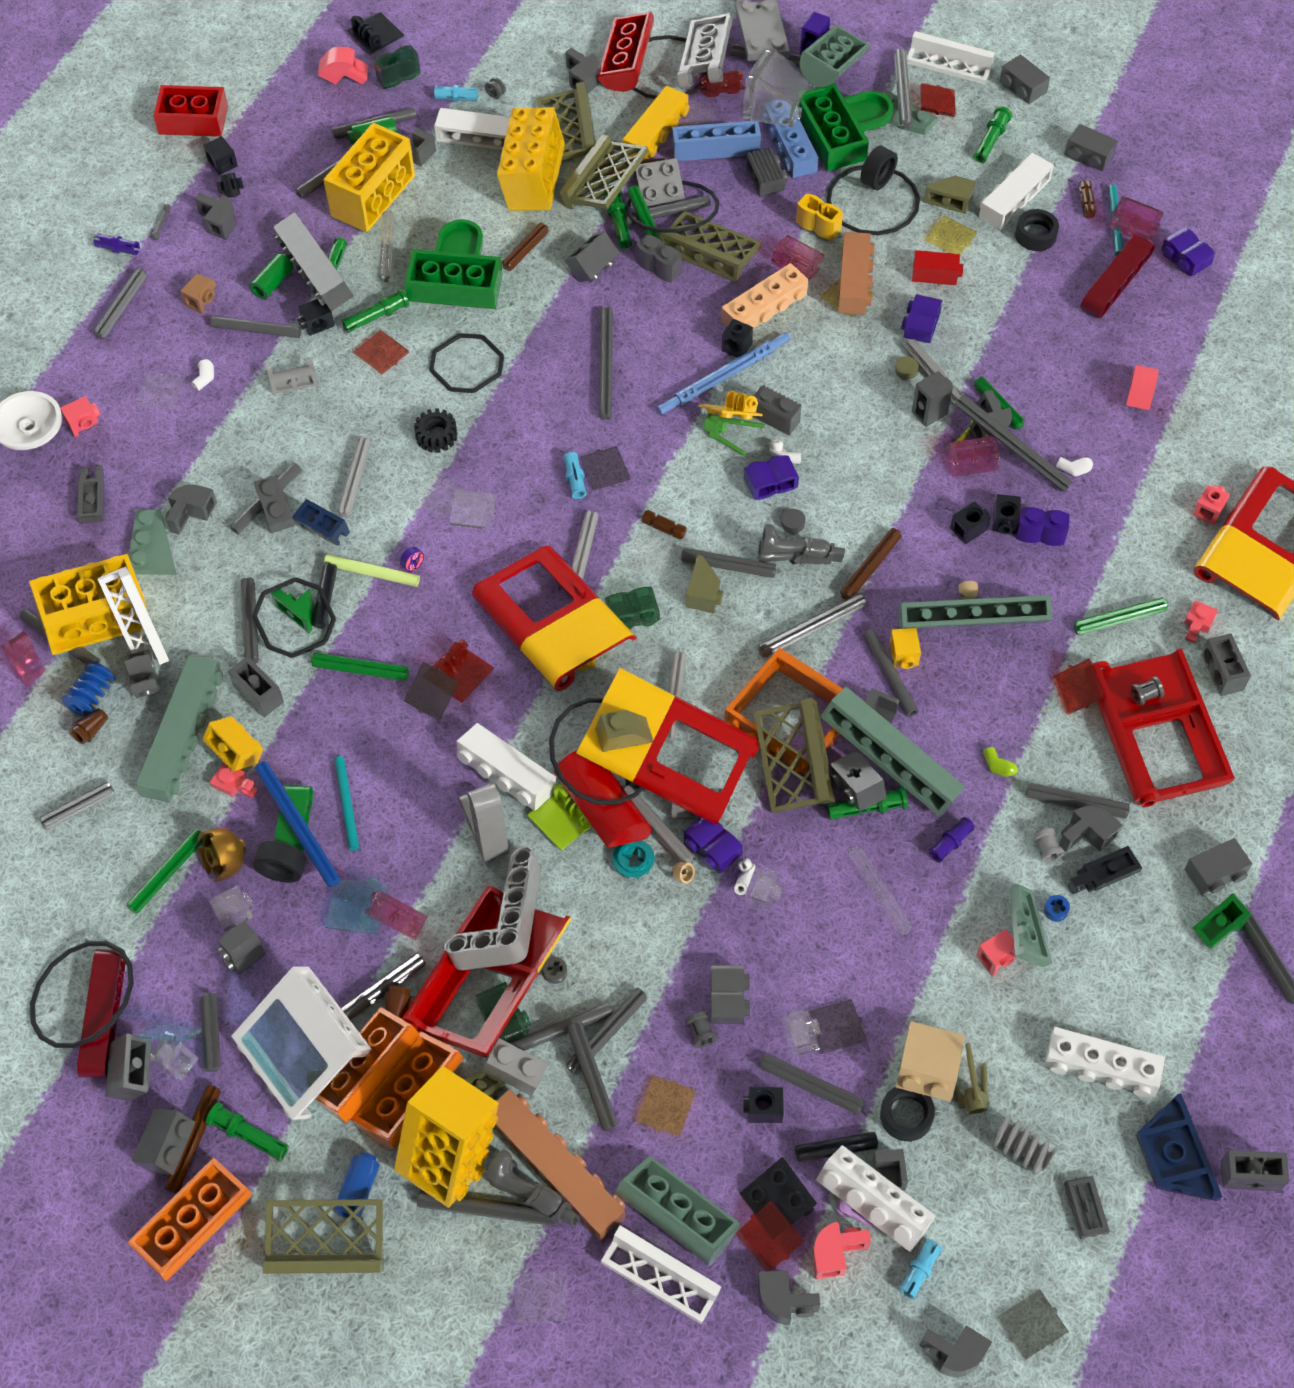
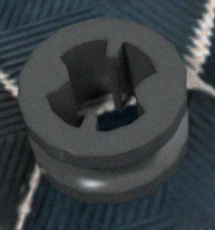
M497 77L491 78L485 84L487 94L494 99H499L506 92L505 84Z
M548 958L543 965V975L549 983L558 984L566 979L567 965L562 958ZM554 965H558L559 970H562V972L559 971L556 975H551V970L548 971V969H553Z

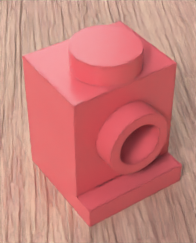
M86 396L60 408L74 437L79 436V431L88 429L98 423L97 417L101 416L96 404H90Z
M1207 485L1197 502L1193 516L1215 525L1227 504L1230 494L1226 493L1222 486L1215 485L1212 487Z
M1006 929L982 943L976 955L992 976L997 974L1000 965L1006 967L1016 959L1014 936L1010 935Z

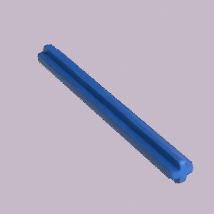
M262 761L260 764H257L255 766L256 773L326 885L333 887L340 882L338 873L268 762Z

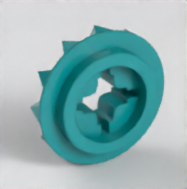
M641 840L617 846L613 852L612 859L618 874L621 873L627 879L630 877L639 879L642 875L648 874L652 866H654L655 856L651 846ZM637 851L638 860L640 862H635L634 865L630 867V862L627 858H632L633 855H635V852Z

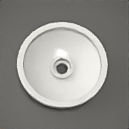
M24 391L4 399L0 403V444L14 450H29L50 441L57 434L62 423V412L58 403L51 396L37 391Z

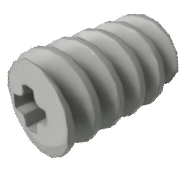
M1009 1115L995 1136L994 1147L998 1148L1005 1144L1003 1150L1005 1155L1014 1150L1013 1160L1017 1162L1024 1157L1023 1167L1027 1168L1034 1164L1032 1173L1037 1175L1046 1169L1059 1148L1056 1147L1052 1151H1048L1050 1141L1047 1140L1040 1145V1135L1038 1133L1030 1138L1031 1128L1027 1127L1020 1131L1021 1121L1018 1120L1011 1125V1115Z

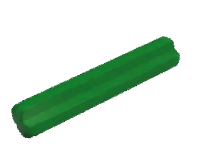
M630 187L627 194L639 221L645 225L656 227L639 187ZM643 229L646 235H652L659 239V232Z
M981 376L975 380L974 387L981 395L985 391L993 390L996 398L1000 401L1001 409H1011L1012 420L1010 425L1015 430L1024 426L1025 419L984 377Z

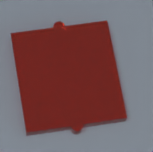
M921 83V110L936 113V115L941 114L955 117V90L940 87L939 85L934 86Z
M382 330L378 331L370 339H366L365 343L354 351L356 356L380 374H384L393 365H397L398 361L409 353V350Z
M1090 658L1074 666L1069 665L1068 669L1052 676L1067 715L1082 708L1087 709L1090 704L1105 698Z
M770 1201L757 1214H752L751 1220L736 1232L766 1271H772L783 1260H789V1255L804 1242L803 1238L773 1201Z

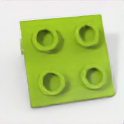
M557 783L552 789L554 794L536 811L532 810L527 816L562 851L592 826L565 787Z

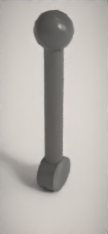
M164 204L163 213L156 230L151 234L153 240L160 238L159 232L167 213L170 211L169 204Z

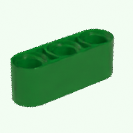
M286 784L284 786L285 791L308 826L313 800L312 786ZM279 810L274 841L287 843L304 852L303 846Z

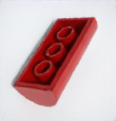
M652 12L614 18L597 76L606 88L613 91L627 92L637 85L654 24Z
M577 750L567 755L558 764L563 777L582 794L596 800H618L628 796L610 770L577 754ZM563 784L607 848L648 839L652 829L651 825L632 799L619 805H595L575 796Z

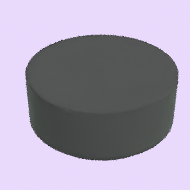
M798 509L786 510L781 518L782 528L789 533L802 531L806 520L804 513Z

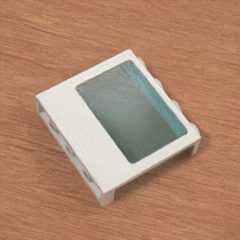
M292 967L231 1036L237 1043L238 1050L248 1058L254 1072L261 1076L267 1084L268 1091L278 1099L283 1106L284 1113L292 1120L308 1119L311 1117L312 1114L307 1107L351 1058L365 1057L372 1050L309 967Z

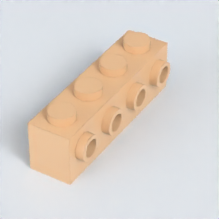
M791 263L724 305L721 309V322L728 326L732 319H736L752 326L754 330L762 322L769 321L774 314L786 310L791 303L803 299L807 294L808 278Z

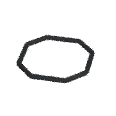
M460 333L432 351L429 370L449 391L475 393L501 376L504 354L484 335ZM459 338L482 339L500 357L498 372L473 389L451 387L434 370L436 353Z
M298 577L263 590L252 614V618L265 646L271 651L290 658H295L325 645L336 622V617L323 589L317 584ZM297 582L318 590L331 621L322 641L291 653L270 644L257 615L265 595Z

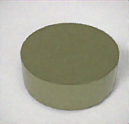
M904 356L897 360L895 372L902 379H912L918 373L919 364L916 359Z

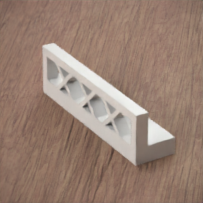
M915 31L912 37L911 49L907 55V64L985 85L993 67L995 52ZM914 53L924 56L923 59H916L912 57ZM939 59L942 60L944 64H934L933 61ZM961 65L964 69L956 70L953 66ZM979 70L985 73L982 77L975 75L973 71Z
M123 567L98 578L99 584L131 653H137L140 643L151 646L153 660L157 659L160 665L168 662L169 659L128 569ZM120 578L122 587L119 594L109 591L105 583ZM125 591H126L128 597L123 596V594H124ZM111 596L116 597L115 603ZM121 600L132 604L129 615L118 612L117 608ZM134 613H136L138 619L133 617ZM131 621L142 626L138 637L127 632ZM131 639L136 641L135 645H133Z
M619 1226L614 1234L613 1242L601 1260V1264L699 1324L703 1323L721 1289L720 1285L622 1226ZM619 1247L628 1253L630 1263L618 1265L610 1260L616 1248ZM634 1257H636V1258L639 1259L640 1261H636V1262H635V1261H634ZM647 1264L653 1268L655 1278L644 1281L638 1277L636 1267ZM632 1268L633 1273L626 1269ZM659 1272L664 1274L665 1276L660 1277ZM668 1280L677 1282L681 1294L667 1295L663 1291L661 1282ZM657 1283L658 1288L654 1287L651 1284ZM684 1287L687 1288V1289L690 1290V1291H689V1292H685ZM698 1295L707 1301L700 1314L689 1308L686 1297ZM678 1299H682V1300H683V1304H682L681 1302L677 1301V1300H678Z

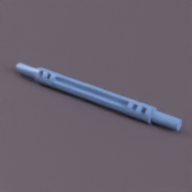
M785 332L771 341L763 342L699 381L689 385L687 388L682 389L674 394L672 399L656 408L657 412L663 415L678 405L683 406L726 379L772 354L774 349L791 340L789 333Z

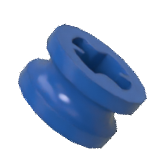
M1053 895L1046 901L1044 913L1051 921L1060 922L1067 917L1070 904L1065 897ZM1055 904L1061 905L1058 913L1053 911Z

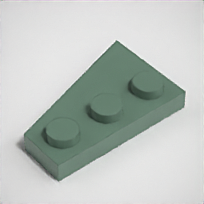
M885 89L882 93L888 96L893 103V115L888 124L899 126L902 129L899 121L898 97ZM911 103V128L908 130L904 128L902 130L925 135L937 123V117Z
M136 510L129 559L135 574L177 575L160 510Z
M1019 884L1009 888L1015 957L1041 967L1052 964L1032 890Z

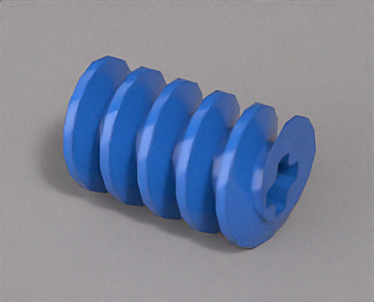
M91 661V664L85 666V672L80 673L79 679L73 683L74 687L69 688L68 695L62 698V703L79 716H84V711L88 713L93 712V708L89 704H99L95 696L101 698L105 696L101 688L110 689L107 680L111 682L116 681V677L110 670L96 661Z

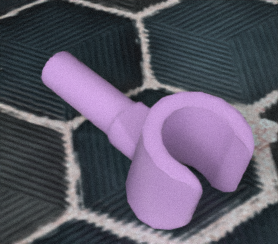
M841 1199L838 1200L836 1208L838 1215L856 1219L867 1227L872 1228L873 1223L857 1211H854L852 1207Z

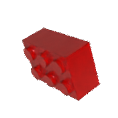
M160 85L153 115L158 134L222 136L228 110L224 87Z

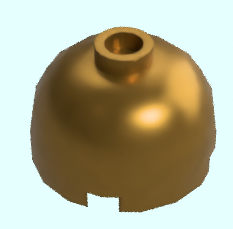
M215 828L200 832L198 841L202 840L203 847L198 848V852L208 876L212 870L216 876L213 881L219 882L236 875L243 865L244 854L247 852L243 839H239L235 833L226 828Z

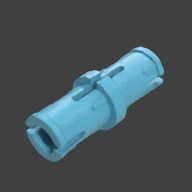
M454 85V87L435 86L434 96L435 100L477 102L478 88L459 87V85Z
M569 452L563 456L567 470L565 477L570 483L572 497L574 499H581L587 495L583 481L585 477L584 471L580 468L578 454Z
M931 1239L925 1240V1244L916 1260H912L909 1264L910 1270L898 1288L902 1294L908 1292L906 1296L910 1299L916 1298V1294L925 1278L930 1277L932 1273L931 1267L943 1249L939 1244L936 1247L933 1246L935 1241Z

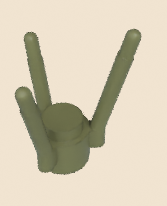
M967 1042L965 1047L972 1087L965 1089V1095L962 1096L956 1084L954 1094L957 1098L959 1109L965 1108L966 1114L971 1115L987 1111V1105L990 1103L988 1098L987 1065L985 1063L981 1065L980 1088L977 1083L971 1044Z

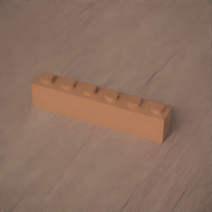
M509 1089L497 1100L499 1103L496 1113L498 1121L493 1128L550 1189L560 1195L564 1202L571 1204V1211L579 1216V1220L601 1242L626 1218L624 1202L616 1194L611 1196L604 1189L606 1187L604 1181L596 1173L591 1175L585 1169L587 1166L585 1161L577 1153L572 1155L566 1149L568 1146L566 1141L558 1133L553 1135L547 1129L549 1125L539 1113L534 1115L528 1109L530 1105L520 1093L515 1095Z

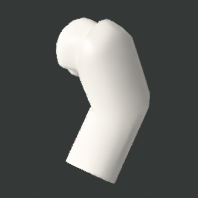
M208 359L201 360L198 363L200 376L191 382L192 387L197 391H200L214 379V366Z
M773 440L770 443L769 452L773 457L789 455L793 464H801V452H787L783 448L781 440Z
M1061 457L1056 468L1077 477L1089 472L1093 467V461L1086 457L1071 462Z
M748 858L743 859L738 864L741 872L734 887V891L738 895L747 893L756 872L755 864H752Z

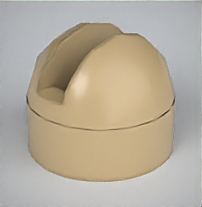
M965 581L958 585L959 594L963 600L976 599L978 596L977 582Z
M678 862L672 868V877L676 881L688 884L693 880L695 875L693 864Z

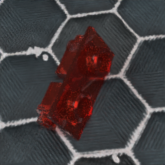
M738 70L723 72L724 80L712 84L709 81L708 75H704V78H701L700 81L701 86L705 87L700 88V90L707 97H717L719 93L724 92L737 94L740 90L745 89V86L740 82L743 80V72H738Z

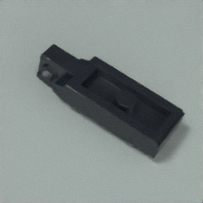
M1126 846L1084 864L1082 869L1077 871L1078 876L1071 878L1067 886L1072 894L1085 889L1088 892L1097 891L1141 872L1142 866L1130 847Z

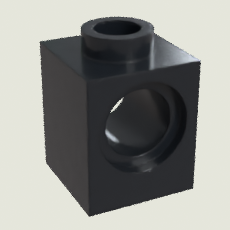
M222 136L203 145L207 161L218 175L238 167L234 150Z
M318 299L298 306L300 316L297 317L298 323L302 330L306 328L310 336L335 326L332 311L327 304L322 306Z
M732 319L722 334V352L736 358L747 353L753 341V327Z
M997 494L993 512L992 531H998L1002 534L1017 532L1020 520L1021 497Z
M974 501L952 516L950 529L966 545L988 530L991 517L985 508L980 507Z
M749 1087V1096H743V1113L749 1114V1123L783 1122V1087ZM766 1101L770 1104V1107L762 1110L756 1106V1103Z

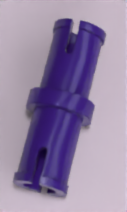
M100 233L95 235V238L100 239V241H93L95 247L110 249L113 253L124 252L135 256L139 253V251L134 250V248L140 249L138 241L126 240L118 235L113 237Z
M962 817L951 830H946L942 834V838L928 850L930 857L940 863L953 849H958L962 844L961 841L975 829L973 822L967 817Z

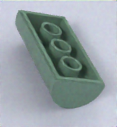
M835 24L802 52L800 57L801 73L814 86H829L868 52L870 44Z
M650 1155L620 1181L616 1190V1195L708 1265H711L721 1255L741 1225Z

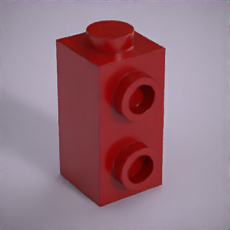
M915 250L912 282L957 285L958 277L963 275L964 264L960 263V254Z

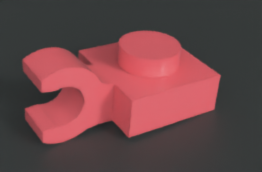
M1195 600L1184 624L1190 626L1185 639L1195 643L1200 630L1208 633L1218 609Z
M224 762L209 782L211 787L231 797L238 791L253 798L258 791L257 788L253 787L255 783L247 779L244 771L237 770L232 772L231 768H228V765H225Z

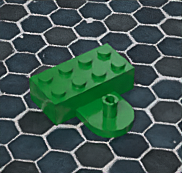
M833 83L826 87L797 93L795 112L828 172L866 160L869 141L864 132L874 130L889 123L893 115V103L888 96L877 91H865L843 97L836 83Z
M465 219L450 221L440 229L435 251L412 249L404 283L408 301L496 309L503 277L501 257L481 255L483 233L479 225Z

